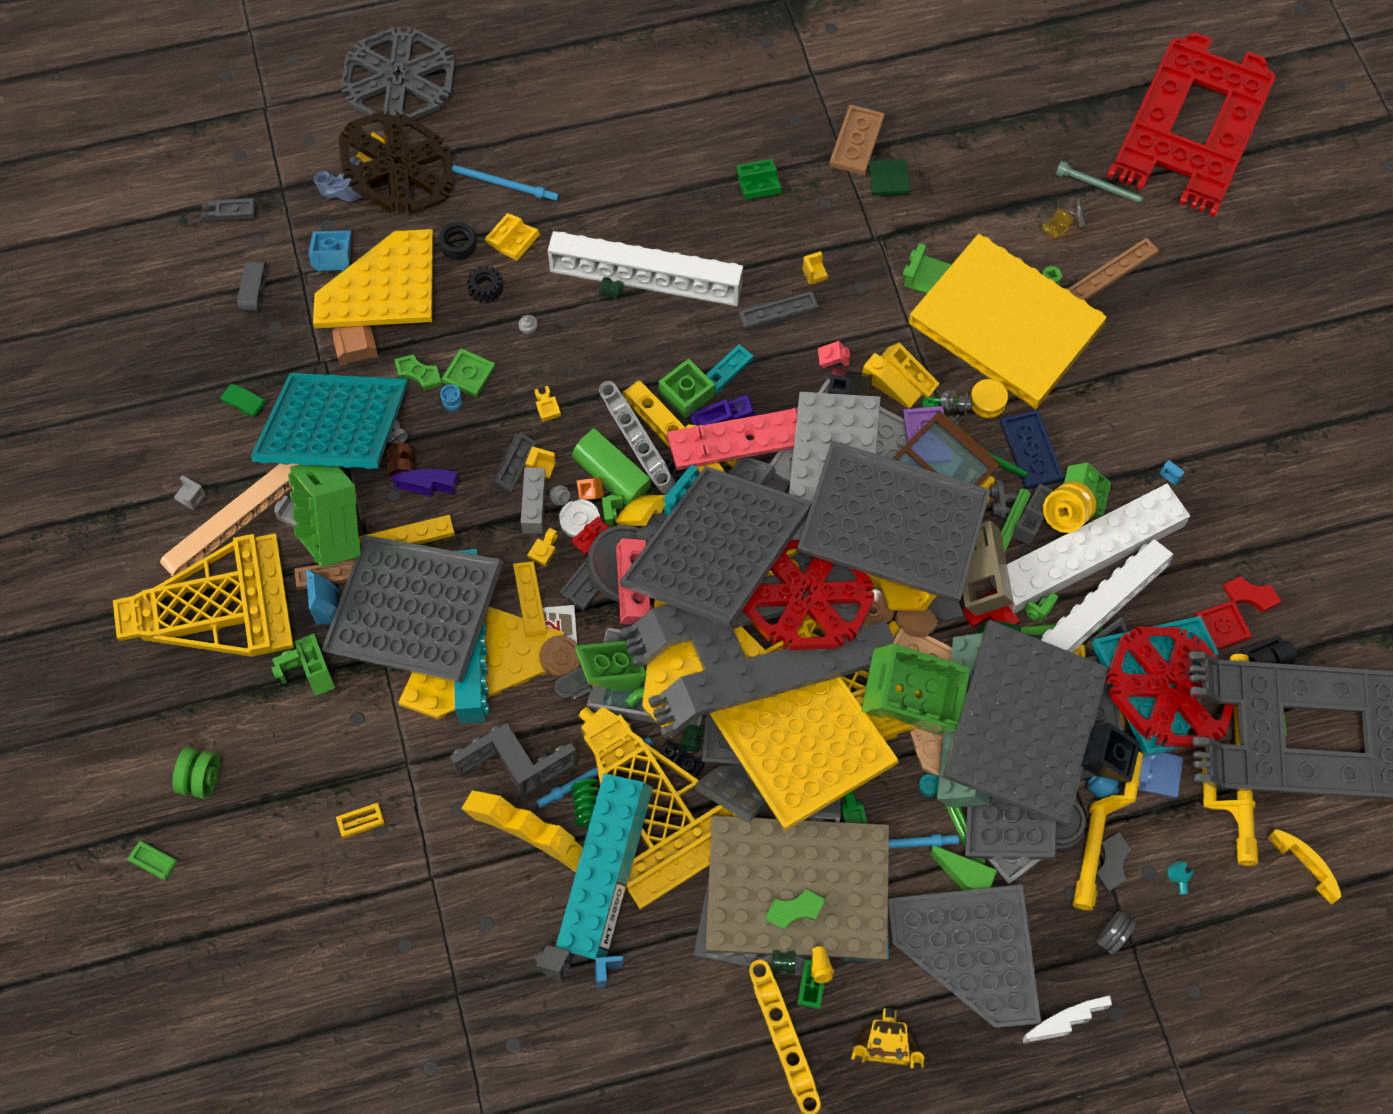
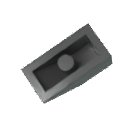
M546 946L544 951L540 950L535 960L538 971L560 982L563 981L572 964L570 952L551 946Z

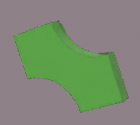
M414 355L394 359L400 379L408 378L415 380L421 385L423 391L442 386L436 365H423L416 360Z
M807 889L799 897L790 901L774 899L765 920L783 930L790 923L798 919L806 918L815 921L825 899Z

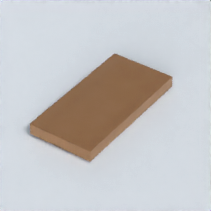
M849 105L829 166L865 175L885 113Z

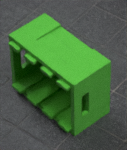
M300 464L290 467L291 473L288 474L289 485L292 486L293 490L290 491L291 503H294L292 515L293 520L296 521V526H294L295 538H299L314 557L315 563H319L321 567L361 556L355 485L338 466H304Z
M897 644L875 648L873 650L861 712L919 727L918 729L936 735L955 732L965 700L970 667ZM898 684L902 687L901 692H898L896 689ZM917 690L921 693L920 698H917L915 695Z

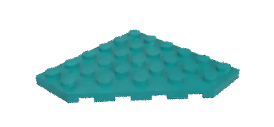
M1201 616L1152 626L1181 628L1180 634L1186 629V636L1189 639L1196 634L1197 640L1201 637L1216 657L1219 653ZM1129 632L1101 637L1092 641V646L1100 663L1108 667V670L1119 639L1125 633L1129 634ZM1150 636V643L1164 660L1168 662L1174 645L1173 638L1169 636ZM1126 651L1121 665L1122 671L1126 674H1147L1130 652ZM1193 661L1191 666H1201V662ZM1189 672L1188 675H1201V674H1198V673H1190V672ZM1173 684L1169 685L1171 689L1175 688ZM1129 697L1130 703L1144 719H1149L1155 698ZM1176 711L1171 730L1175 735L1187 736L1191 727L1181 714ZM1127 719L1136 740L1140 743L1144 757L1182 748L1162 747L1164 741L1160 745H1156L1157 738L1154 735L1149 740H1146V734L1142 737Z

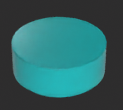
M933 774L923 775L918 784L921 794L927 797L935 796L938 793L939 778Z

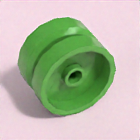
M185 747L178 756L174 768L173 791L180 795L188 796L192 793L195 798L209 799L216 787L219 776V754L207 750L201 753L197 748Z

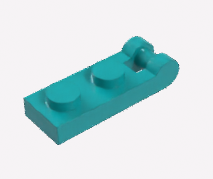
M740 344L706 374L715 384V394H719L726 384L753 361V355ZM716 376L719 378L717 382L713 380Z
M691 464L664 497L665 516L668 517L698 476V467Z

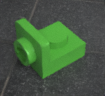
M609 495L602 498L605 524L609 527H613V520L617 519L616 509L623 508L622 495Z
M1051 592L1047 598L1044 596L1038 605L1029 601L1024 611L1029 618L1042 623L1055 606L1058 596Z

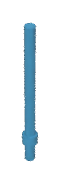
M457 165L452 167L454 173L530 193L540 199L548 198L555 201L559 199L558 193L547 191L546 188L540 186L536 188Z
M649 737L643 739L646 744L652 745ZM597 766L560 788L557 786L550 790L551 793L536 801L539 808L546 806L554 800L557 802L564 798L565 794L572 791L571 786L575 782L593 779L598 776Z
M932 834L931 837L889 839V848L932 846L933 848V846L942 847V845L959 844L958 835L941 836V834Z

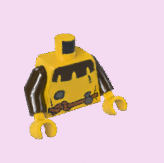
M891 1008L883 1009L882 1020H874L872 1025H867L857 1037L851 1057L852 1060H854L855 1056L862 1057V1063L866 1060L908 1065L910 1060V1068H914L915 1062L920 1063L921 1068L924 1067V1056L920 1052L919 1045L912 1031L907 1029L905 1023L896 1022L897 1010Z

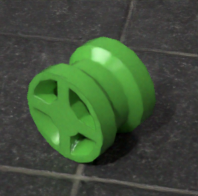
M1049 266L1042 273L1043 276L1046 278L1050 277L1059 285L1062 273L1057 267Z

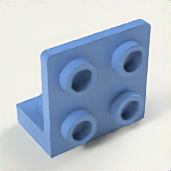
M1167 753L1148 757L1143 755L1138 790L1177 798L1183 757Z

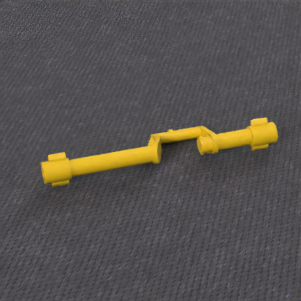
M1234 654L1229 657V660L1249 662V656ZM1238 705L1234 706L1235 745H1240ZM1202 768L1203 774L1207 775V769ZM1203 783L1204 808L1227 810L1232 813L1238 823L1237 863L1242 866L1257 865L1258 846L1254 830V808L1256 803L1253 801V792L1239 790L1237 791V800L1217 801V788Z
M1120 710L1123 729H1125L1126 716ZM1138 752L1132 781L1126 782L1124 795H1111L1090 805L1089 813L1091 816L1080 880L1077 881L1073 906L1077 909L1090 911L1095 906L1097 895L1095 880L1106 815L1136 802L1137 790L1140 786L1142 752Z

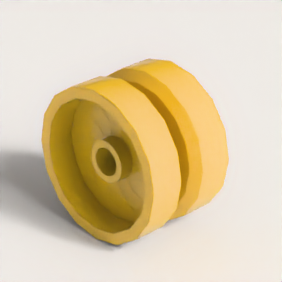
M1074 481L1060 485L1046 497L1043 504V514L1047 523L1053 529L1064 533L1077 531L1094 516L1096 510V499L1093 492L1086 485Z

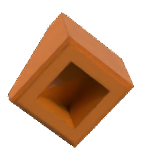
M601 477L577 480L579 499L588 500L604 497Z

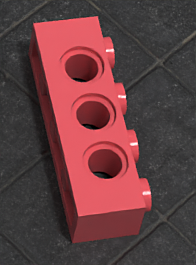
M621 538L616 546L620 624L633 625L653 608L650 605L651 597L621 587L620 584L621 578L633 564L631 560L635 561L645 548L646 540ZM633 599H637L640 604L635 603Z

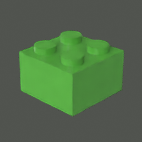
M688 358L659 381V394L686 419L691 413L698 410L715 396V384Z

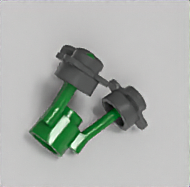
M952 389L951 392L949 390L943 392L941 398L925 397L922 408L942 405L943 408L951 410V408L955 409L956 406H959L958 412H964V416H966L967 410H971L973 403H971L970 398H967L968 393L965 396H959L958 402L957 394ZM957 414L956 417L950 415L948 418L960 427L961 422L958 421L960 415Z

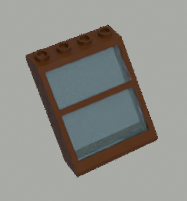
M938 411L892 458L980 487L1001 465L942 411Z

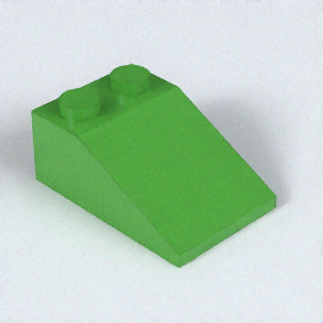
M626 641L576 645L575 647L585 677L590 685L615 691L635 690L640 687L647 674L643 666L634 667L632 659L635 656L629 655L625 645Z

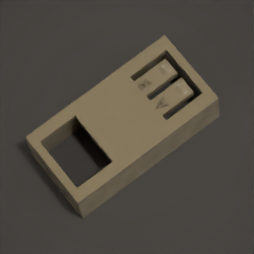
M991 521L981 524L976 542L977 550L974 549L963 589L965 608L975 616L1014 604L1001 532ZM995 576L998 593L977 600L974 583Z

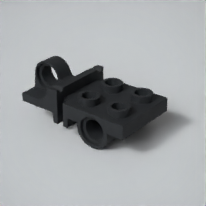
M1280 635L1245 648L1241 652V654L1249 656V662L1303 665L1302 662L1299 663L1296 660L1297 652L1292 642L1289 640L1283 641ZM1283 708L1284 712L1294 710L1293 708Z

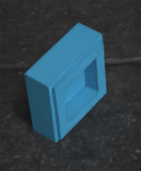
M1168 460L1164 464L1160 475L1176 486L1181 481L1185 472Z

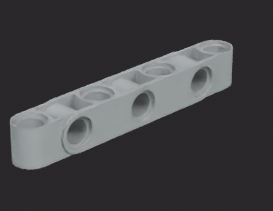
M612 381L603 382L599 387V393L605 401L608 410L651 480H653L662 493L667 494L676 484L668 466L624 395Z

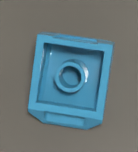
M314 231L309 248L311 267L319 272L323 270L344 271L350 264L352 231Z
M306 570L309 610L316 625L332 623L338 607L337 593L339 591L333 583L320 574Z

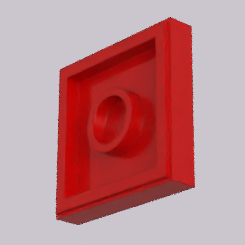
M1234 600L1197 612L1194 615L1195 617L1201 616L1217 650L1252 638Z

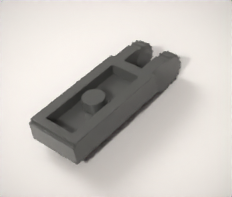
M253 198L216 200V202H204L202 204V209L206 212L201 214V219L206 222L255 218V200Z

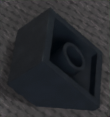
M1111 723L1094 726L1090 732L1081 766L1096 776L1129 783L1132 781L1140 743Z

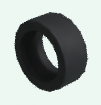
M453 222L444 226L440 231L441 251L446 257L461 260L471 256L475 251L476 239L474 230L466 223ZM456 234H462L469 238L468 243L459 248L448 246L446 241L449 237Z

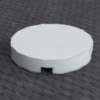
M578 499V501L574 502L570 501L562 508L559 514L560 526L563 532L574 538L584 529L586 524H590L597 516L600 518L597 507L590 501Z

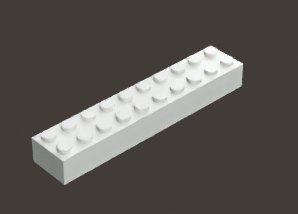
M553 231L548 247L550 272L738 306L742 290L743 266L736 263L719 262L715 259L708 260L698 256H686L676 252H664L659 249L653 250L643 248L642 246H631L621 242L615 243L605 241L604 239H593L583 235L577 236Z
M1168 484L1080 527L1077 531L1068 533L1007 564L1014 604L1008 606L1014 614L1025 609L1029 601L1036 603L1044 596L1048 597L1051 592L1056 593L1138 551L1145 543L1149 544L1153 539L1157 541L1185 527L1190 514ZM993 576L990 582L997 590L995 576Z

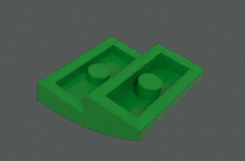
M772 159L736 165L739 183L745 200L781 193V185Z

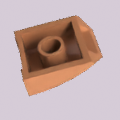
M371 325L333 328L332 335L340 366L379 357Z

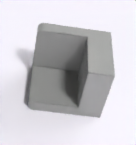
M182 475L180 480L183 486L174 498L181 504L195 510L206 494L201 485Z

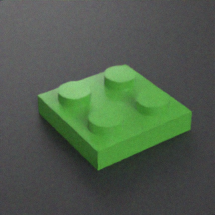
M460 348L443 375L442 383L455 385L460 391L477 398L496 365L487 359Z

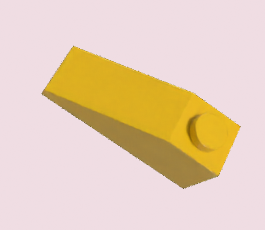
M900 343L888 347L881 355L924 397H930L940 384Z
M874 353L863 366L862 373L873 375L871 385L908 409H911L921 397V393L889 361Z

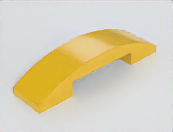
M1276 829L1268 837L1282 854L1290 849L1319 879L1321 883L1316 889L1331 905L1342 897L1331 870L1312 848L1300 839Z

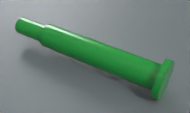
M988 452L1001 463L1000 467L1025 478L1027 477V471Z

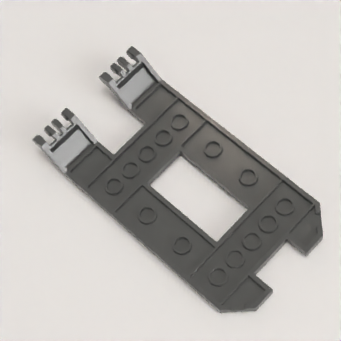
M835 564L826 582L854 581L856 576L849 568ZM807 568L800 570L803 572V574H805ZM776 576L764 579L760 585L782 583ZM810 588L806 593L803 594V600L807 595H809ZM855 603L830 604L843 620L847 622L853 621L858 613ZM669 604L652 608L632 626L625 627L620 631L622 638L628 639L625 645L629 655L635 656L645 651V654L635 656L632 659V663L636 668L648 665L668 647L691 641L703 668L701 672L680 677L661 694L648 699L649 705L652 708L667 704L665 707L657 708L653 712L654 717L657 718L656 722L658 725L662 726L674 721L672 725L661 728L660 732L663 738L677 735L699 716L870 669L873 650L893 644L894 636L886 621L869 626L863 623L856 638L853 636L852 642L848 641L847 638H842L845 641L844 646H839L838 649L788 651L789 648L746 659L733 630L753 624L743 611H741L732 626L727 627ZM786 606L756 607V610L765 620L782 616ZM819 627V629H820V631H821L823 637H825L826 634H825V633L822 631V629Z
M1189 652L1190 661L1201 662V666L1194 665L1189 667L1190 673L1201 674L1190 675V681L1201 682L1203 688L1192 687L1190 695L1202 697L1215 704L1238 705L1240 745L1221 744L1206 737L1193 738V745L1195 747L1203 746L1206 748V753L1200 751L1193 753L1194 759L1206 760L1195 761L1194 767L1197 769H1207V775L1203 773L1194 775L1195 783H1205L1217 789L1393 799V671L1218 660L1206 652ZM1283 708L1362 713L1365 753L1286 748Z

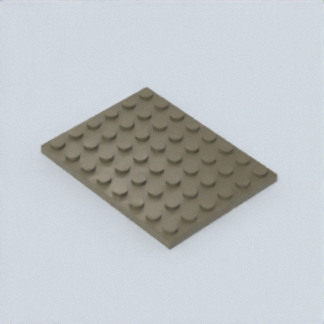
M712 816L706 951L812 957V949L822 946L825 947L828 958L887 960L889 825L801 821L785 831L777 819L753 818L750 822H747L741 817ZM805 889L825 899L815 921L806 918L798 919L790 923L783 930L765 920L774 899L790 901L799 897Z

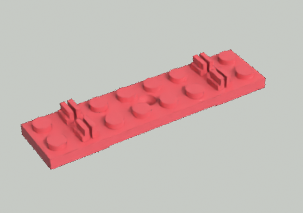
M798 407L796 409L792 408L785 411L667 432L676 471L688 469L691 464L699 467L794 449ZM751 435L754 439L748 440L746 437Z

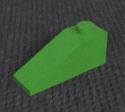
M315 634L294 641L315 696L334 689L335 685Z
M933 846L930 856L963 891L991 888L996 869Z

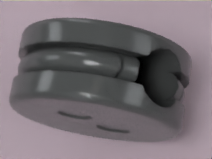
M1123 911L1117 912L1097 939V944L1106 949L1111 955L1115 954L1124 945L1136 926V921L1132 918L1129 919Z

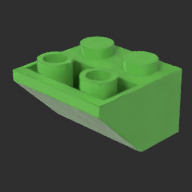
M1089 463L1068 466L1064 483L1074 481L1086 485L1093 492L1096 499L1094 517L1100 518L1104 516L1111 482Z

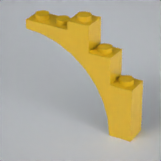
M471 791L461 808L476 821L502 829L532 844L576 873L583 847L575 842V838L561 826L545 823L531 811L515 808L501 796Z

